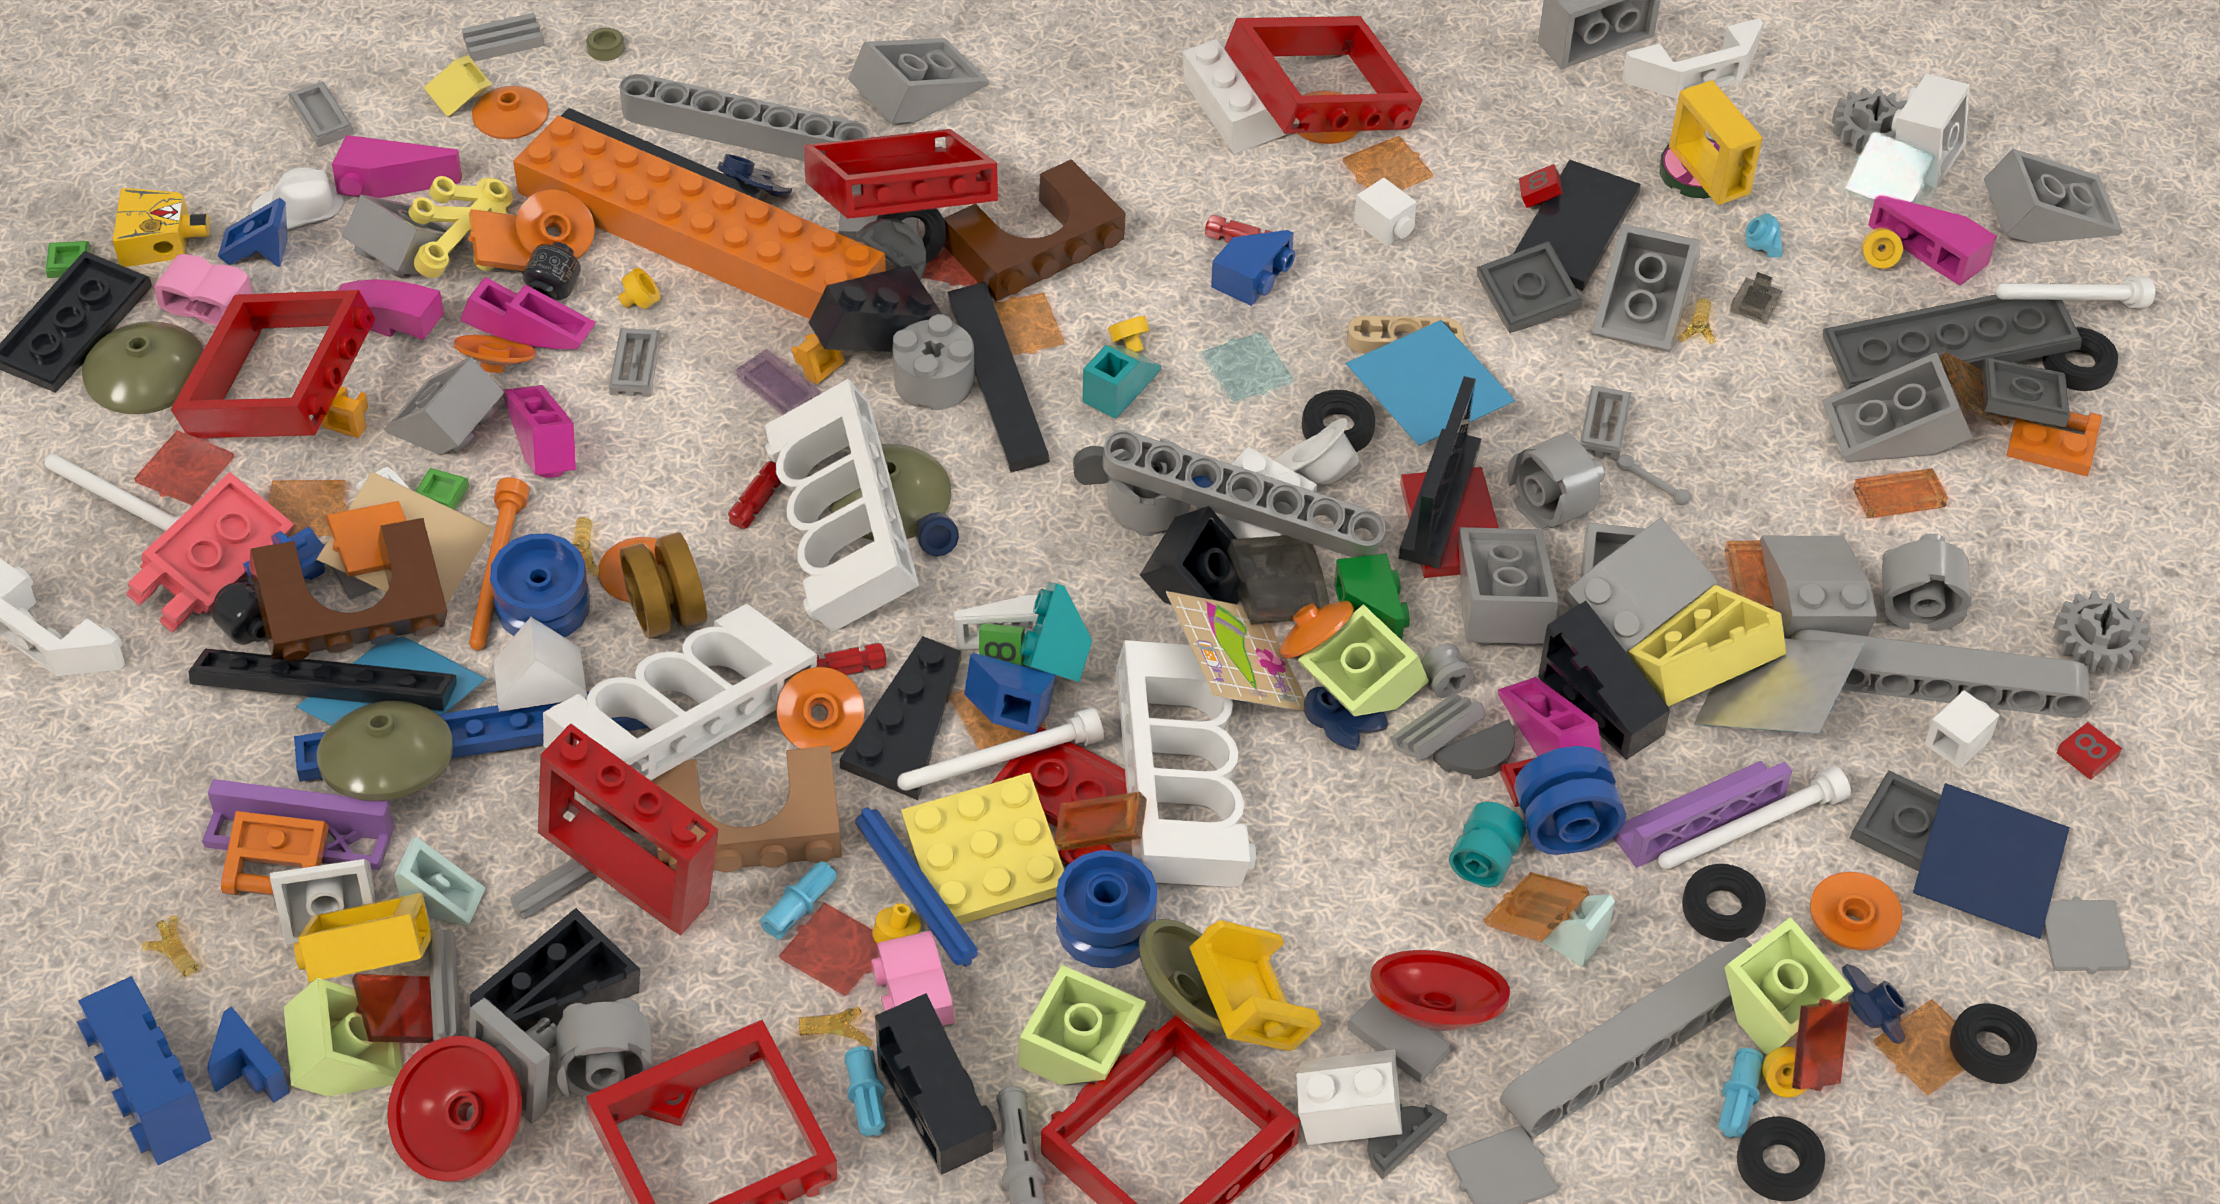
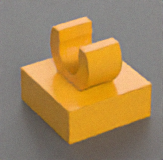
M814 333L808 334L805 337L806 341L798 347L793 346L791 351L796 364L802 366L806 379L819 384L844 364L845 360L842 350L824 349Z
M340 387L327 415L321 423L322 428L360 438L367 427L364 413L368 409L366 393L361 392L356 399L348 396L347 387Z

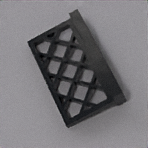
M1463 377L1446 428L1440 432L1400 545L1398 559L1437 569L1440 568L1481 447L1482 438L1468 435L1476 383L1475 378Z

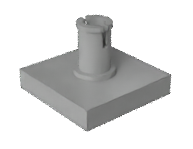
M483 998L470 1007L469 1037L491 1044L509 1060L520 1084L522 1097L521 1115L530 1123H534L547 1110L550 1054L547 1051L556 1046L557 1026L552 1023L545 1029L550 1024V1019L544 1017L524 1032L487 999Z

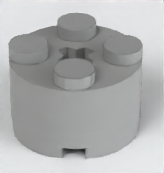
M937 314L929 320L911 324L895 333L892 349L894 386L898 395L906 403L918 407L919 404L931 406V410H943L960 404L968 397L975 376L974 344L970 335L962 327L952 323L950 317Z
M1566 432L1514 455L1509 462L1507 476L1509 486L1516 485L1519 497L1513 500L1518 510L1534 527L1544 529L1560 526L1593 511L1599 502L1600 482L1604 480L1605 473L1602 464L1597 459L1590 457L1574 435Z
M1160 438V441L1180 447L1179 445L1170 440ZM1123 449L1115 450L1112 454L1119 461H1127L1133 457L1130 452ZM1162 462L1155 463L1152 466L1154 471L1159 474L1165 475L1173 471L1168 464ZM1108 476L1107 502L1111 514L1119 523L1135 530L1139 535L1152 536L1157 532L1167 530L1175 517L1186 514L1190 510V504L1115 480Z
M1926 534L1919 541L1909 542L1884 552L1882 555L1884 612L1893 624L1901 628L1910 629V622L1928 624V630L1941 631L1959 624L1966 618L1967 609L1971 606L1970 570L1968 557L1960 548L1945 542V538L1942 535Z
M623 998L615 1002H597L587 1005L575 1003L563 1010V1018L556 1029L557 1084L561 1092L569 1098L570 1092L581 1096L582 1104L587 1105L586 1096L653 1067L651 1024L648 1018L639 1010V1004L636 1001Z

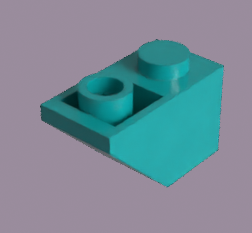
M1105 345L1083 368L1082 402L1117 419L1161 371V365L1128 348Z
M1048 582L1046 590L1042 588L1039 590L1034 603L1033 613L1038 614L1034 630L1026 632L1021 645L1020 655L1025 656L1023 665L1080 682L1093 640L1065 586Z

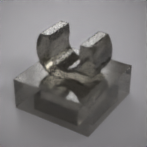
M1757 272L1755 280L1745 278L1731 303L1730 312L1767 325L1781 301L1783 290L1771 286L1773 277Z

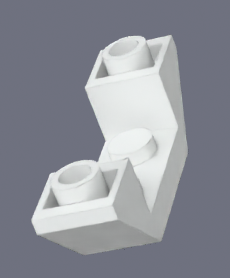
M1758 18L1727 26L1722 50L1677 62L1671 60L1661 44L1626 52L1622 79L1626 84L1672 98H1678L1681 90L1713 80L1718 87L1741 82L1758 49L1763 22Z
M0 559L1 638L56 676L120 670L126 665L121 652L122 641L109 627L101 628L87 618L63 638L55 629L51 627L45 629L36 623L35 619L27 611L36 604L31 586H33L31 577L20 566L12 567Z

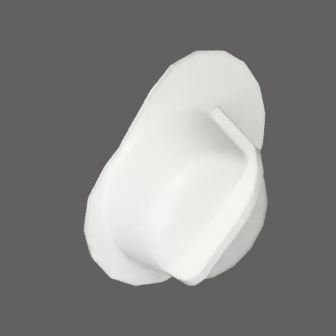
M297 167L285 172L274 189L263 193L254 201L252 213L280 197L286 202L287 230L332 218L342 208L343 197L337 194L336 187L329 183L324 170Z
M1340 418L1317 435L1285 451L1274 461L1317 485H1325L1339 480L1353 469L1359 462V456L1344 434L1348 421L1346 418Z

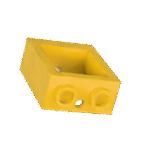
M1713 80L1681 90L1679 92L1669 143L1670 150L1717 205L1751 194L1763 137ZM1706 131L1720 146L1719 152L1705 137Z
M423 892L313 915L298 936L299 942L294 943V954L299 970L306 969L310 983L317 977L329 979L421 959L431 941L432 931Z

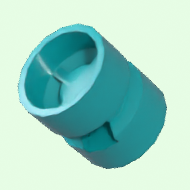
M1485 801L1478 803L1473 807L1464 825L1463 835L1458 837L1449 855V863L1453 871L1462 879L1487 888L1498 886L1503 882L1512 863V857L1517 853L1526 834V826L1523 819L1509 807L1497 802Z

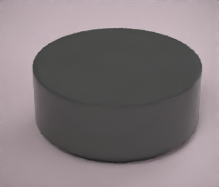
M1089 446L1076 453L1072 464L1074 476L1079 483L1093 485L1108 482V475L1102 465L1104 447Z

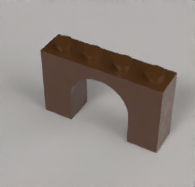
M1072 159L1040 173L1039 202L1063 225L1061 229L1051 235L1040 238H1022L1011 235L998 227L977 204L968 206L943 218L946 226V238L943 247L978 283L986 282L990 296L996 302L1016 294L1043 279L1050 278L1074 264L1081 263L1088 257L1106 248H1113L1120 241L1124 240L1126 212Z
M424 518L380 526L378 545L389 589L378 603L359 612L345 613L334 611L314 599L308 591L303 578L295 541L251 548L249 567L272 660L284 658L285 661H297L306 658L311 652L327 650L329 653H339L349 650L353 647V644L369 641L371 644L381 645L395 640L397 636L411 633L417 637L428 636L436 633L439 627H444L448 611Z

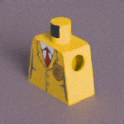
M121 188L112 240L119 265L131 267L174 260L177 255L186 253L187 238L210 236L209 215L189 214L184 195L181 193Z

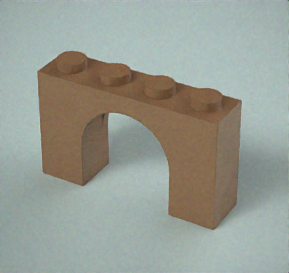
M831 746L786 750L790 789L788 800L775 817L762 824L750 827L725 825L713 819L704 810L701 804L696 759L686 760L653 779L656 785L719 829L714 870L733 872L741 867L761 865L776 868L790 862L810 861L819 863L820 861L826 862L831 858L842 857ZM696 825L690 830L697 835V841L706 834ZM657 846L659 860L676 872L677 860Z

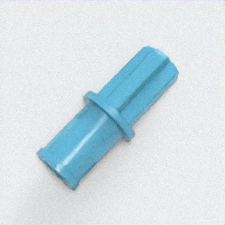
M820 861L795 886L787 885L783 890L784 895L760 918L759 921L762 923L761 927L764 931L777 940H781L805 913L810 915L813 912V903L836 880V872L828 863Z
M867 1046L854 1047L847 1051L844 1056L850 1080V1086L847 1090L848 1099L855 1105L859 1132L865 1137L871 1135L879 1136L884 1133L886 1125L882 1102L885 1087L882 1081L878 1079L874 1051H870V1048Z
M1741 1048L1737 1050L1730 1081L1723 1085L1722 1094L1725 1100L1718 1128L1723 1131V1136L1727 1138H1732L1733 1136L1741 1138L1747 1129L1752 1106L1757 1104L1760 1098L1757 1086L1765 1057L1755 1049Z

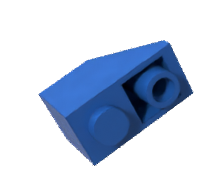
M1289 230L1233 237L1212 261L1211 287L1252 306L1261 294L1266 296L1271 291L1275 278L1281 271L1287 272L1292 266L1295 259V251L1293 250L1294 233Z
M972 653L969 660L964 695L992 723L1035 734L1049 714L1055 674Z

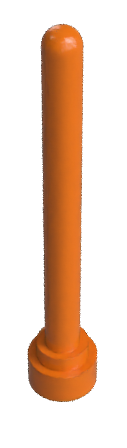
M506 477L500 479L497 482L493 499L499 513L469 639L470 647L476 651L482 650L486 646L495 607V597L490 582L491 564L498 551L510 542L515 515L526 507L530 488L524 481L517 478Z

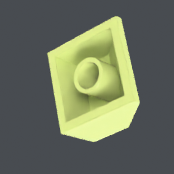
M1364 604L1352 614L1339 631L1298 659L1299 663L1353 716L1396 710L1429 682L1419 656Z
M1791 917L1724 967L1737 1022L1766 1056L1777 1048L1785 1047L1830 1012L1853 990Z
M1061 965L1019 1037L1018 1066L1059 1085L1105 1080L1146 1008L1147 1001Z
M317 977L284 1006L291 1086L324 1096H333L394 1084L396 1077L402 1069L395 1001Z

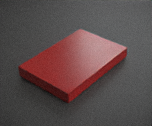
M1474 467L1440 568L1421 565L1424 578L1460 575L1459 527L1499 528L1482 467ZM1426 472L1401 474L1400 486L1409 520Z
M1040 726L1036 733L1045 731L1046 729ZM1072 742L1010 759L992 781V783L1030 773L1047 822L1073 836L1079 833L1088 823H1091L1110 843L1129 817L1125 769Z

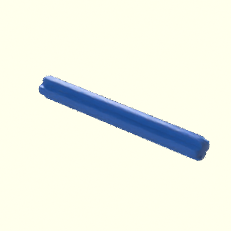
M868 807L862 809L861 815L855 818V824L953 963L955 965L962 964L964 967L971 965L972 960L978 956V949L880 812L877 809L871 810Z

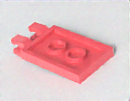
M229 472L142 553L141 561L143 563L140 565L142 570L128 582L130 589L127 591L126 596L140 606L155 593L160 584L164 586L175 597L162 609L161 613L163 616L160 618V623L173 633L189 618L193 611L198 615L202 612L208 614L213 609L215 596L224 586L230 583L241 582L248 575L245 572L243 563L250 560L251 548L273 545L271 536L278 531H282L288 537L293 532L295 524Z

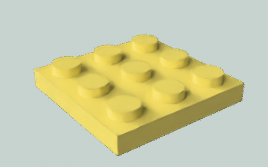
M1030 773L901 809L902 819L918 867L959 924L968 923L1057 896L1058 879L1062 875L1064 868Z

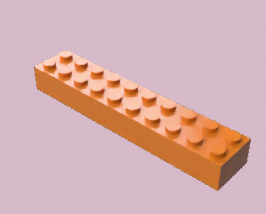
M559 115L513 160L519 194L529 198L531 195L543 190L556 189L569 192L578 197L588 207L595 227L808 319L811 318L827 285L886 271L884 252Z

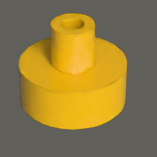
M1876 228L1868 232L1864 237L1861 251L1863 257L1870 265L1875 268L1885 269L1892 267L1900 260L1903 253V244L1899 236L1892 230Z
M634 268L622 278L625 291L618 295V299L625 308H629L635 303L642 309H648L660 300L661 296L657 285L641 268Z
M1143 315L1108 327L1112 343L1124 341L1126 348L1137 353L1144 350L1140 336L1150 332L1146 316Z
M897 903L893 907L882 909L877 914L872 936L875 942L879 943L918 934L921 929V923L918 917L911 912L908 905Z
M1785 1046L1777 1048L1767 1055L1762 1065V1075L1774 1094L1790 1098L1798 1096L1808 1089L1813 1079V1069L1801 1050Z

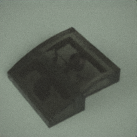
M1286 535L1231 539L1227 552L1241 580L1237 595L1251 625L1294 621L1293 616L1308 604L1314 603L1317 608L1329 604L1323 572L1313 544Z

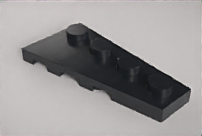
M922 636L839 759L840 769L918 800L922 786L905 791L899 788L897 779L902 773L929 766L935 739L939 734L942 724V716L949 701L961 662V651Z

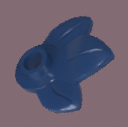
M725 154L723 162L718 163L717 169L723 172L724 175L756 188L764 189L772 196L782 197L792 192V188L781 187L772 182L773 174L771 172L754 168L755 163L748 159Z
M1324 687L1311 689L1304 699V713L1308 721L1319 728H1323L1326 736L1332 742L1350 750H1357L1360 741L1359 733L1382 731L1389 725L1384 712L1353 716Z
M1849 964L1844 965L1842 973L1850 982L1854 991L1848 996V1003L1854 1014L1871 1028L1881 1027L1891 1042L1896 1044L1904 1042L1905 1034L1899 1022L1901 1021L1900 1016L1907 1011V1006L1899 992L1887 981L1877 985L1872 983L1859 968Z

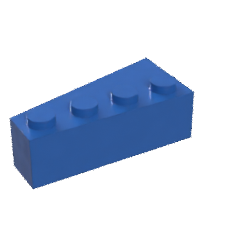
M130 976L78 1000L85 1018L77 1021V1025L87 1046L90 1047L97 1044L101 1051L100 1054L94 1056V1059L105 1082L115 1079L119 1087L111 1093L121 1115L124 1118L132 1114L137 1123L129 1127L140 1153L142 1154L150 1150L157 1165H160L211 1141L212 1138L195 1090L190 1081L186 1080L176 1055L172 1054L160 1026L157 1027L153 1014L133 977Z

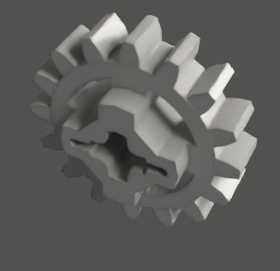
M1862 88L1860 95L1850 91L1848 92L1847 99L1840 98L1837 107L1834 109L1831 122L1834 124L1833 134L1841 135V144L1852 143L1851 151L1853 152L1862 148L1866 149V156H1871L1873 151H1878L1882 157H1886L1888 149H1891L1898 154L1899 152L1895 149L1896 132L1892 131V121L1896 111L1903 109L1907 100L1897 102L1895 100L1896 93L1886 96L1880 88H1877L1873 94L1869 93L1866 88Z
M2091 591L2089 599L2078 593L2075 594L2073 603L2065 601L2061 611L2058 612L2053 626L2056 629L2053 639L2056 643H2063L2060 651L2062 656L2073 654L2075 656L2074 661L2089 664V673L2094 674L2098 667H2102L2106 674L2111 676L2115 667L2126 673L2129 672L2132 663L2140 664L2151 640V637L2147 636L2150 624L2140 622L2143 616L2142 610L2131 612L2128 609L2131 603L2128 599L2117 603L2115 602L2114 593L2111 592L2107 595L2106 599L2100 598L2097 591Z

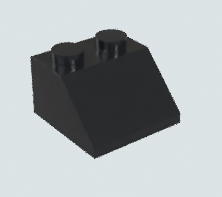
M1207 506L1174 518L1141 571L1140 576L1159 598L1171 605L1166 591L1237 605L1261 564L1217 514Z

